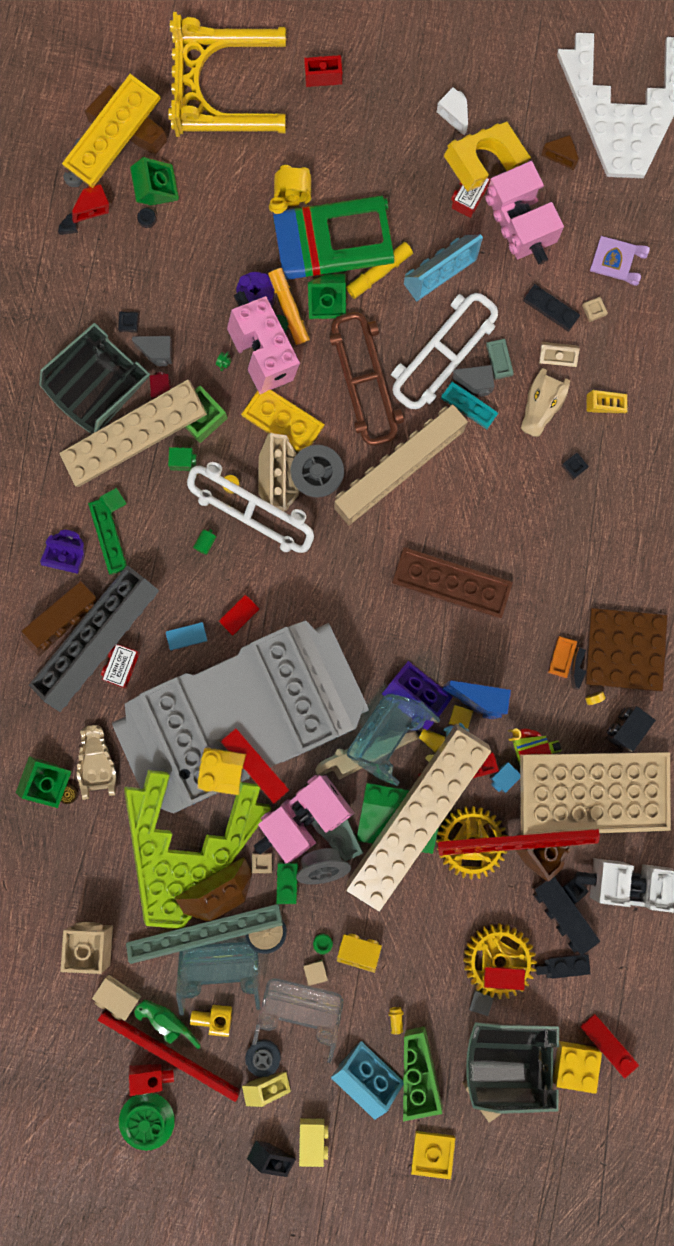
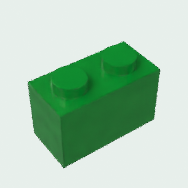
M278 862L276 904H297L298 881L296 875L298 873V862Z

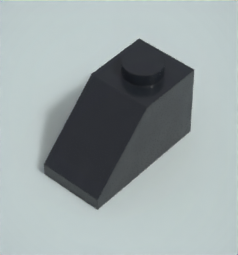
M257 1140L246 1158L260 1173L282 1177L288 1176L296 1161L294 1156L278 1147Z

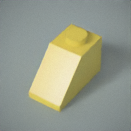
M286 1072L258 1078L242 1086L246 1106L263 1107L291 1092Z

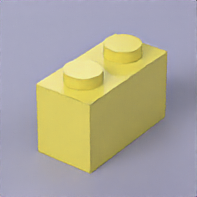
M300 1119L299 1166L324 1167V1159L328 1160V1146H324V1139H328V1126H324V1119Z

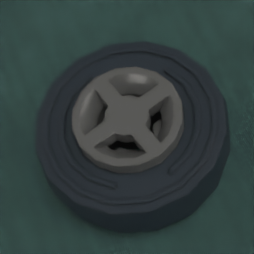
M257 1040L247 1049L245 1056L246 1066L255 1076L268 1077L279 1068L281 1061L280 1050L270 1040Z

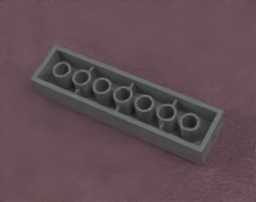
M127 565L29 684L32 690L45 703L61 712L75 693L81 689L88 677L94 673L97 666L106 658L111 649L117 645L119 639L130 629L137 617L143 613V610L155 598L159 590Z

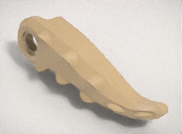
M405 728L402 732L389 731L387 735L381 737L371 736L368 741L363 743L356 741L352 743L351 748L346 750L339 748L333 756L320 762L315 771L320 776L334 771L340 780L392 751L419 739V735L416 731Z

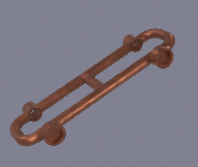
M359 312L340 315L332 322V335H329L331 346L336 345L357 423H354L356 434L360 433L363 441L371 446L388 443L397 436V425L404 423L401 408L392 409L372 337L379 335L376 321L368 322L366 317ZM356 319L361 324L374 372L352 378L339 332V325ZM376 379L389 422L390 433L382 437L371 438L368 434L355 385Z

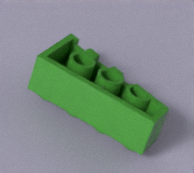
M424 1026L406 1030L404 1035L403 1121L442 1114L443 1102L426 1028Z

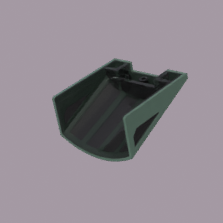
M93 323L40 370L39 385L67 416L83 429L94 434L110 421L149 378L150 373L138 362L133 363L108 340V335Z
M475 1023L469 1040L466 1064L467 1084L473 1109L500 1114L558 1111L559 1090L553 1089V1047H559V1026Z

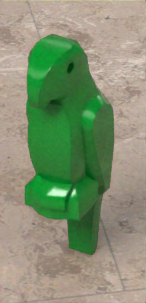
M143 1000L136 1006V1018L142 1020L143 1017H147L153 1027L165 1035L164 1040L169 1044L180 1034H183L197 1049L200 1048L201 1044L170 1009L149 1000Z

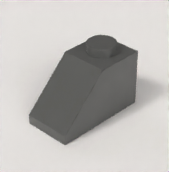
M170 336L132 337L135 347L153 364L162 367L172 364V340Z
M491 365L456 369L453 371V380L473 395L487 396L493 392L494 380Z

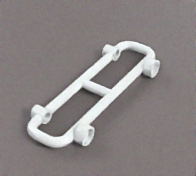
M474 293L464 298L459 294L450 305L456 311L406 368L400 363L391 374L396 379L393 385V393L406 407L419 409L426 402L430 405L437 397L434 393L485 333L489 335L496 326L493 323L498 317V309L486 296ZM479 301L490 310L491 315L456 355L441 343L440 340L471 303ZM435 347L449 358L451 363L424 392L421 398L416 402H412L401 393L400 387Z
M216 462L208 463L207 467L195 466L190 470L187 486L194 495L199 497L198 502L200 505L207 506L209 503L281 543L280 549L284 552L293 550L298 553H304L311 547L314 534L312 529L304 523L306 520L304 511L295 509L291 515L285 513L220 476L222 466ZM200 473L247 499L249 502L245 513L243 514L213 497L210 491L201 490L196 487L195 479L197 474ZM255 506L263 508L302 530L306 534L304 544L298 545L294 543L292 537H284L252 519Z

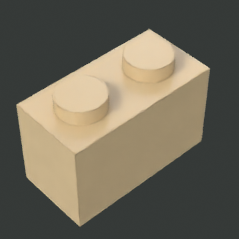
M108 975L92 999L96 1001L95 1004L99 1008H106L111 1011V1015L114 1018L126 1021L141 996Z

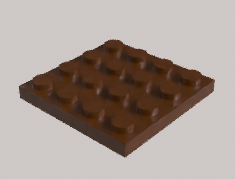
M591 608L585 685L662 692L668 615Z

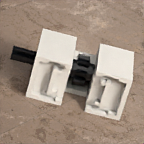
M594 858L592 873L576 871L575 883L591 885L590 898L598 903L630 907V905L643 906L650 910L674 913L673 868L642 864L640 874L632 872L634 866L630 864Z

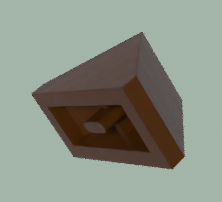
M570 135L545 143L541 156L572 170H575L579 160Z

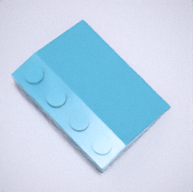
M465 235L461 239L456 238L448 248L440 249L435 254V257L424 260L416 270L411 269L405 275L404 285L416 301L420 300L475 262L483 239L482 235Z

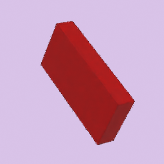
M484 966V988L524 990L525 969Z

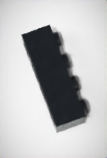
M555 877L549 882L543 879L532 887L535 892L532 895L539 904L542 902L547 908L544 912L550 920L554 919L558 924L556 929L562 937L566 935L569 939L567 944L574 953L578 952L582 956L601 942Z

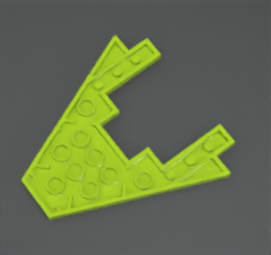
M148 770L143 789L124 788L143 919L146 926L184 928L192 916L183 914L175 897L229 866L258 828V824L262 822L260 818L268 813L271 807L268 804L256 803L260 790L257 784L240 782V794L235 797L224 836L206 835L201 853L168 850L172 838L171 831L155 829L170 775L167 772Z

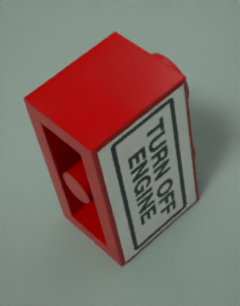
M487 178L481 187L469 192L466 191L460 182L459 185L461 187L459 191L455 190L451 201H453L452 209L472 218L489 186L490 179Z
M117 644L108 654L110 660L108 665H104L102 669V680L127 689L140 653Z

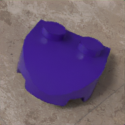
M60 530V533L54 536L50 535L46 540V548L40 561L41 565L78 574L85 557L84 543L79 535L71 530Z

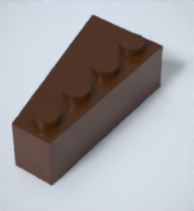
M108 85L85 110L89 123L92 124L116 93L117 90L111 85ZM146 117L129 141L156 155L167 143L165 131L149 117Z
M80 581L21 631L23 641L40 657L72 626L76 625L85 613L92 609L97 602L96 597Z

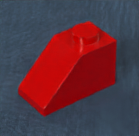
M101 184L93 188L88 186L82 190L72 210L73 223L109 213V203Z

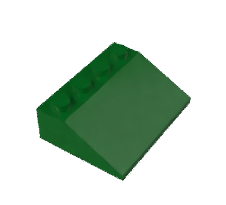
M366 783L357 833L358 841L373 844L410 790ZM438 828L421 852L433 854Z

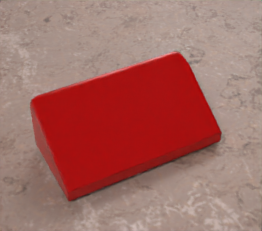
M244 595L218 622L234 636L260 609L247 595Z

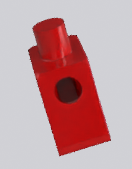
M161 1064L129 1066L130 1096L162 1091L163 1083L174 1082V1070L161 1071Z

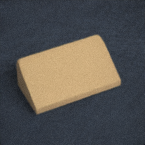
M541 342L539 363L577 367L580 348L577 345Z

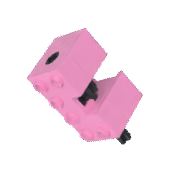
M530 161L491 178L485 197L487 204L492 206L494 210L493 215L496 222H499L502 227L503 237L509 241L511 253L515 254L517 260L533 253L538 265H542L548 261L543 248L558 242L564 225L552 202L531 210L530 205L538 202L536 197L538 189L544 185L533 162Z
M244 291L237 292L234 298L239 307L231 310L227 330L239 353H242L247 348H253L254 352L251 356L248 372L259 394L293 381L300 362L267 297L265 296L249 303Z
M315 775L307 781L308 786L295 793L296 797L292 800H286L276 811H269L260 818L262 822L258 826L266 836L253 846L260 855L271 846H274L285 863L292 862L316 844V841L304 827V825L308 826L314 821L313 817L326 833L329 830L333 831L351 817L354 811L327 776Z

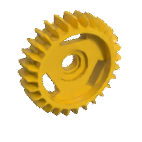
M472 806L471 811L464 807L463 813L457 809L458 815L456 816L450 813L451 820L444 818L447 825L440 824V827L444 830L443 832H437L442 838L436 839V842L451 841L448 839V835L457 822L461 823L462 826L453 840H465L471 837L477 839L489 838L483 827L487 823H489L496 837L508 835H502L501 832L505 831L506 828H499L502 821L495 822L496 815L489 817V810L483 814V808L480 807L478 812H476L475 806ZM507 851L439 855V857L446 858L443 861L444 865L450 863L449 871L455 868V875H458L461 871L462 878L469 874V878L473 879V875L476 874L477 878L480 879V873L482 872L486 877L488 876L487 870L494 873V865L500 868V864L497 861H504L505 859L501 854H507ZM462 860H481V866H462Z
M498 923L497 929H495L493 924H490L489 931L484 926V933L482 934L477 930L476 933L479 937L476 939L471 936L473 944H466L470 951L464 950L468 958H463V961L469 963V965L464 966V969L470 970L466 974L467 978L473 977L470 983L472 985L478 983L476 990L479 991L483 988V995L490 991L491 998L494 997L495 993H497L499 999L502 998V993L507 998H509V992H512L515 996L517 995L516 990L483 987L484 966L497 967L495 965L497 957L503 956L506 959L503 967L525 969L526 986H529L526 979H533L529 972L536 971L531 966V964L537 963L536 960L531 959V957L536 956V953L533 951L529 952L533 945H526L529 939L527 937L521 939L524 933L520 931L516 934L517 928L513 927L509 931L510 926L508 924L505 925L504 929H502L500 923ZM507 936L520 944L517 951L500 941L501 938ZM477 951H482V970L475 969Z

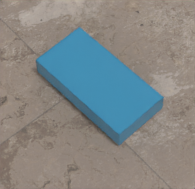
M203 622L166 631L170 651L208 641Z

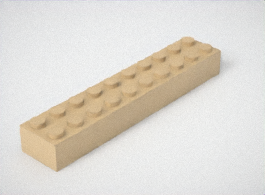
M455 724L348 879L346 885L347 892L378 911L382 909L491 753L490 746L458 724Z

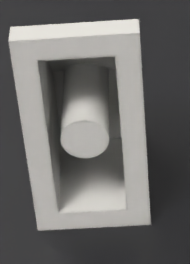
M452 88L438 102L437 113L461 134L465 135L468 127L467 99L461 91Z

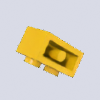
M351 933L344 935L337 956V962L375 973L382 948L381 945H378L379 942L372 939L364 941L359 939L358 935Z

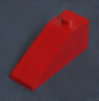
M595 1013L580 1026L624 1079L640 1066Z

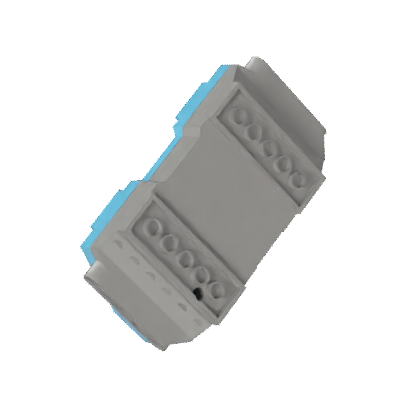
M305 620L241 648L237 656L196 675L186 673L141 693L138 697L125 703L126 716L112 722V725L141 789L144 787L148 770L167 772L170 775L160 809L176 813L219 793L198 789L201 758L205 747L228 751L220 741L235 728L267 765L272 767L356 729L361 714L369 711L329 623L314 629ZM244 768L242 769L240 782H243L249 779L250 775L244 770Z

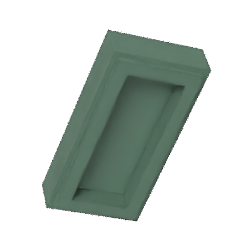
M505 339L487 342L486 347L494 379L513 376L514 373Z

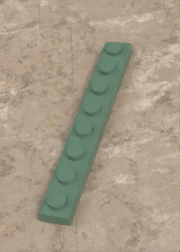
M276 904L127 942L128 962L133 964L282 926L280 906Z

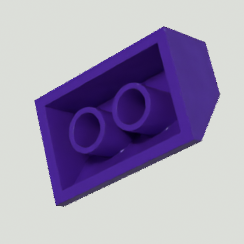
M409 661L382 693L383 696L425 730L432 726L453 698V696Z

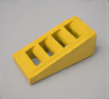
M592 390L587 394V412L627 413V394Z

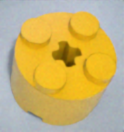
M282 165L280 170L274 175V197H283L287 202V206H299V202L304 201L305 204L309 203L311 200L310 170L306 167L291 168L289 165Z

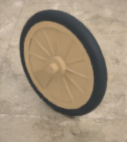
M283 921L282 926L245 935L246 941L254 951L261 954H269L275 952L283 945L287 929Z

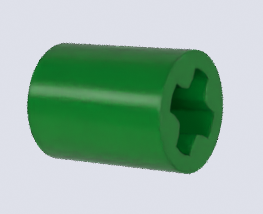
M202 529L193 549L207 555L217 538L212 534L213 530L209 529V531Z

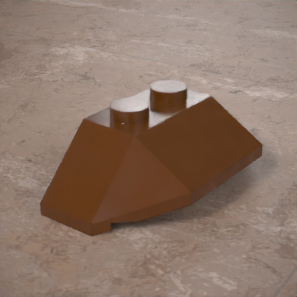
M243 857L179 894L175 899L183 914L209 922L214 921L246 901L252 872Z

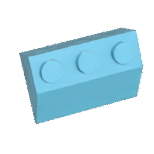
M362 1041L346 1056L331 1077L374 1120L388 1111L404 1085V1081Z

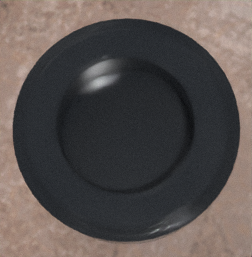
M143 208L137 214L138 222L142 227L151 228L155 225L157 219L152 209Z

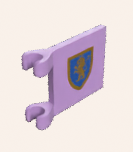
M601 236L590 271L624 280L632 285H638L641 275L629 273L634 254L645 259L650 248Z

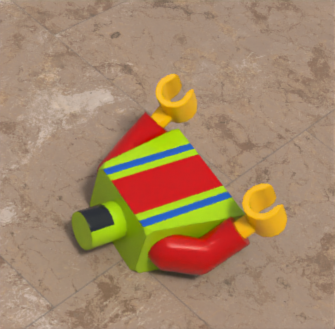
M528 728L507 730V732H512L513 734L509 741L513 742L519 764L520 754H554L562 751L558 740L548 743L547 737L542 736L538 731Z

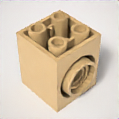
M79 922L63 930L61 972L102 974L111 963L113 925Z

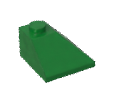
M326 274L308 282L309 319H335L340 315L346 314L345 274Z

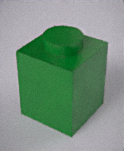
M169 447L168 467L170 470L190 471L193 465H197V454H194L192 448Z

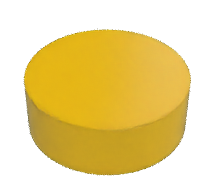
M601 691L585 697L587 705H593L604 701L606 697L604 692Z

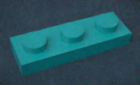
M454 382L450 383L441 396L442 400L451 406L454 405L458 411L485 429L490 427L498 415L497 411Z

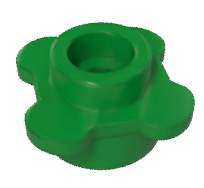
M228 351L226 353L221 352L216 361V366L221 368L220 371L222 372L230 366L232 361Z

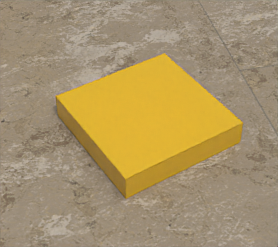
M415 1131L411 1175L451 1179L455 1136Z

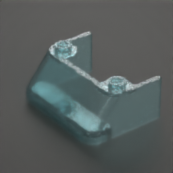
M387 694L379 702L349 747L347 757L377 778L398 785L399 781L391 775L393 764L388 761L408 730H419L423 727L426 720L439 723L440 719L422 701L395 694Z
M247 942L207 944L180 951L176 986L179 1014L184 1015L185 998L198 996L202 985L240 982L241 990L244 993L254 994L256 1010H260L259 953L254 951Z

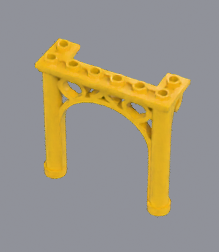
M173 12V20H170V32H172V40L175 43V48H172V59L175 60V65H172V77H175V83L171 84L174 100H171V108H169L168 114L169 120H171V128L175 129L176 137H180V134H183L184 131H278V133H286L285 114L222 113L212 108L205 101L199 87L201 69L205 61L214 52L226 47H286V27H278V29H213L201 27L200 21L193 17H187L182 20L181 15ZM201 45H210V46L207 47V48L204 50ZM193 49L198 50L201 54L194 61L188 59V53ZM184 62L192 68L186 75H184ZM184 85L189 86L192 89V92L186 94L185 96ZM194 99L200 105L196 108L194 106H187V103ZM205 110L210 115H204L202 113Z

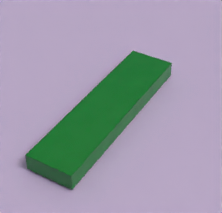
M100 499L89 502L88 505L109 575L120 573L127 564L112 513H108Z

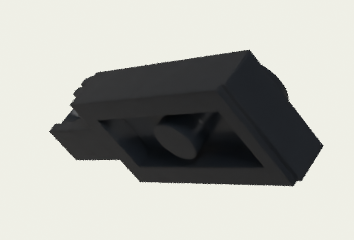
M587 953L582 956L575 954L548 957V959L544 960L545 964L534 965L535 973L537 975L546 974V978L555 979L591 975L589 955Z

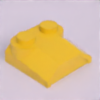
M205 747L201 758L198 789L206 792L214 791L239 795L246 754Z

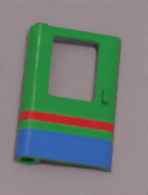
M383 195L288 209L281 214L273 212L281 267L286 280L393 264L394 253L386 210H388L387 198L384 199ZM369 212H377L379 214L383 236L382 243L341 250L332 249L327 223L328 219Z

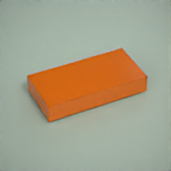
M561 636L557 637L548 673L567 678L577 641Z

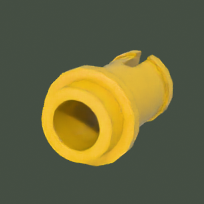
M392 1007L390 1012H388L391 1021V1034L404 1033L402 1023L404 1012L401 1010V1007Z

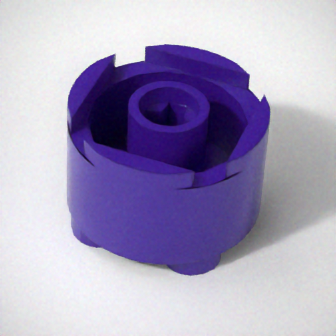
M251 272L240 277L236 292L244 291L249 303L266 296L271 307H273L275 293L267 274Z

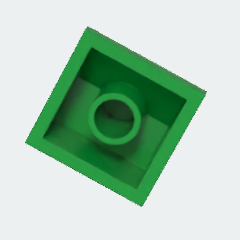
M142 157L130 167L136 202L157 205L179 200L173 165Z
M29 756L15 793L22 799L58 808L72 771L48 761Z

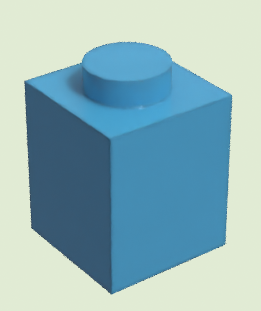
M505 762L499 768V771L490 777L491 785L496 791L506 793L521 778V774L509 762Z

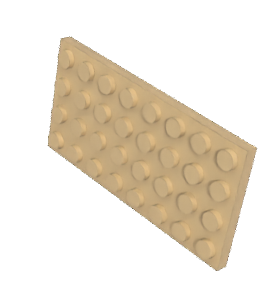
M670 752L520 754L521 835L599 829L600 833L671 831Z

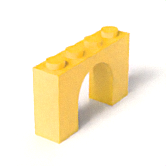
M508 122L497 123L487 130L482 129L474 135L469 134L459 141L454 140L449 143L448 149L444 154L445 159L467 192L481 187L489 176L478 159L476 150L484 149L495 154L506 171L527 163L531 158Z

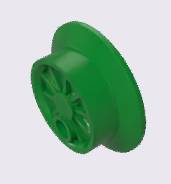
M156 1093L134 1095L124 1104L119 1115V1129L122 1137L130 1146L143 1151L154 1150L165 1144L170 1138L175 1125V1116L171 1105L165 1098Z

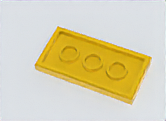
M272 390L259 394L257 391L241 414L242 417L268 434L287 435L290 444L296 452L311 446L325 426V424Z

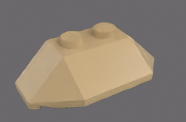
M269 433L259 454L258 494L262 500L282 511H287L299 495V490L291 478V464L297 454L290 444L287 435Z

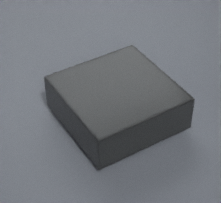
M474 990L469 1010L488 1016L494 997L491 998L489 994L483 995V992Z

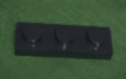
M536 284L533 285L523 302L568 332L580 317V314Z

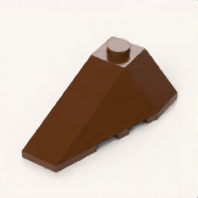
M573 847L516 850L526 866L549 882L563 868L565 864L563 861L567 854L572 851Z

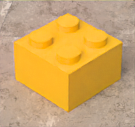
M559 1041L553 1073V1083L555 1086L597 1094L602 1052L594 1046Z

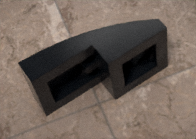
M580 647L575 649L571 663V684L575 690L580 689L586 674V670L580 668L586 650Z

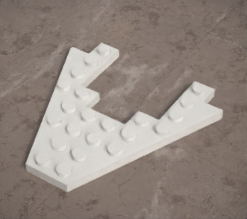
M576 33L574 50L558 49L557 57L606 176L644 178L674 117V37H667L665 40L664 89L647 88L645 105L610 103L611 86L593 85L594 33Z

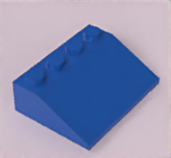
M449 681L443 685V689L476 713L483 714L482 718L494 720L508 714L511 690L457 681Z

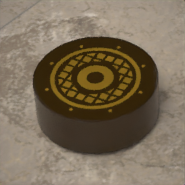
M66 785L60 802L63 804L74 803L78 798L77 788L73 785Z

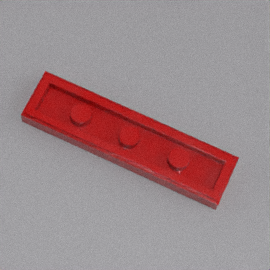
M236 728L220 741L228 751L246 754L243 763L244 770L273 803L289 791L286 785Z

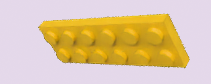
M129 74L63 161L62 165L93 188L159 102L160 96Z

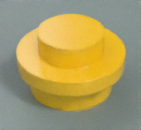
M274 197L270 200L269 210L275 214L283 213L288 207L283 197Z

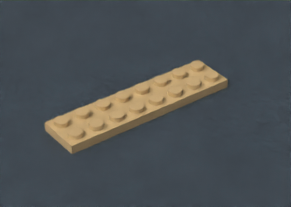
M186 380L59 454L74 485L80 487L204 417L207 413L191 381Z

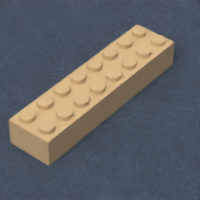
M454 405L449 408L447 406L438 413L439 416L436 419H429L423 425L425 428L420 432L418 430L413 432L409 436L410 440L405 444L403 442L394 449L395 452L392 455H385L379 461L381 464L376 468L373 466L365 472L366 476L361 480L359 478L351 483V488L345 492L343 490L335 497L334 509L348 526L464 432L468 421Z

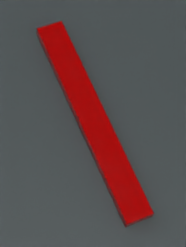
M599 829L440 841L438 842V850L440 856L598 844L600 832Z
M104 1010L98 1018L99 1022L232 1101H237L240 1089L126 1021L114 1018L107 1010Z

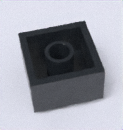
M638 706L623 708L617 716L619 720L616 724H611L606 731L608 733L606 739L624 752H634L656 719Z

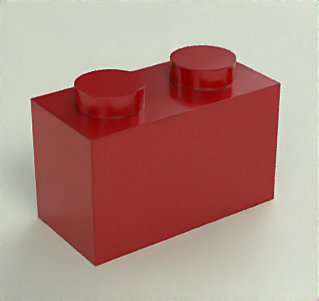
M341 55L304 58L306 87L342 85Z

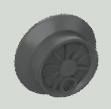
M308 446L299 451L292 461V481L296 488L307 496L324 497L330 495L340 486L343 480L344 467L342 460L334 450L327 446Z
M336 849L315 850L302 857L303 869L297 873L296 878L298 882L303 884L327 883L347 875L351 870V865L341 860L340 852Z

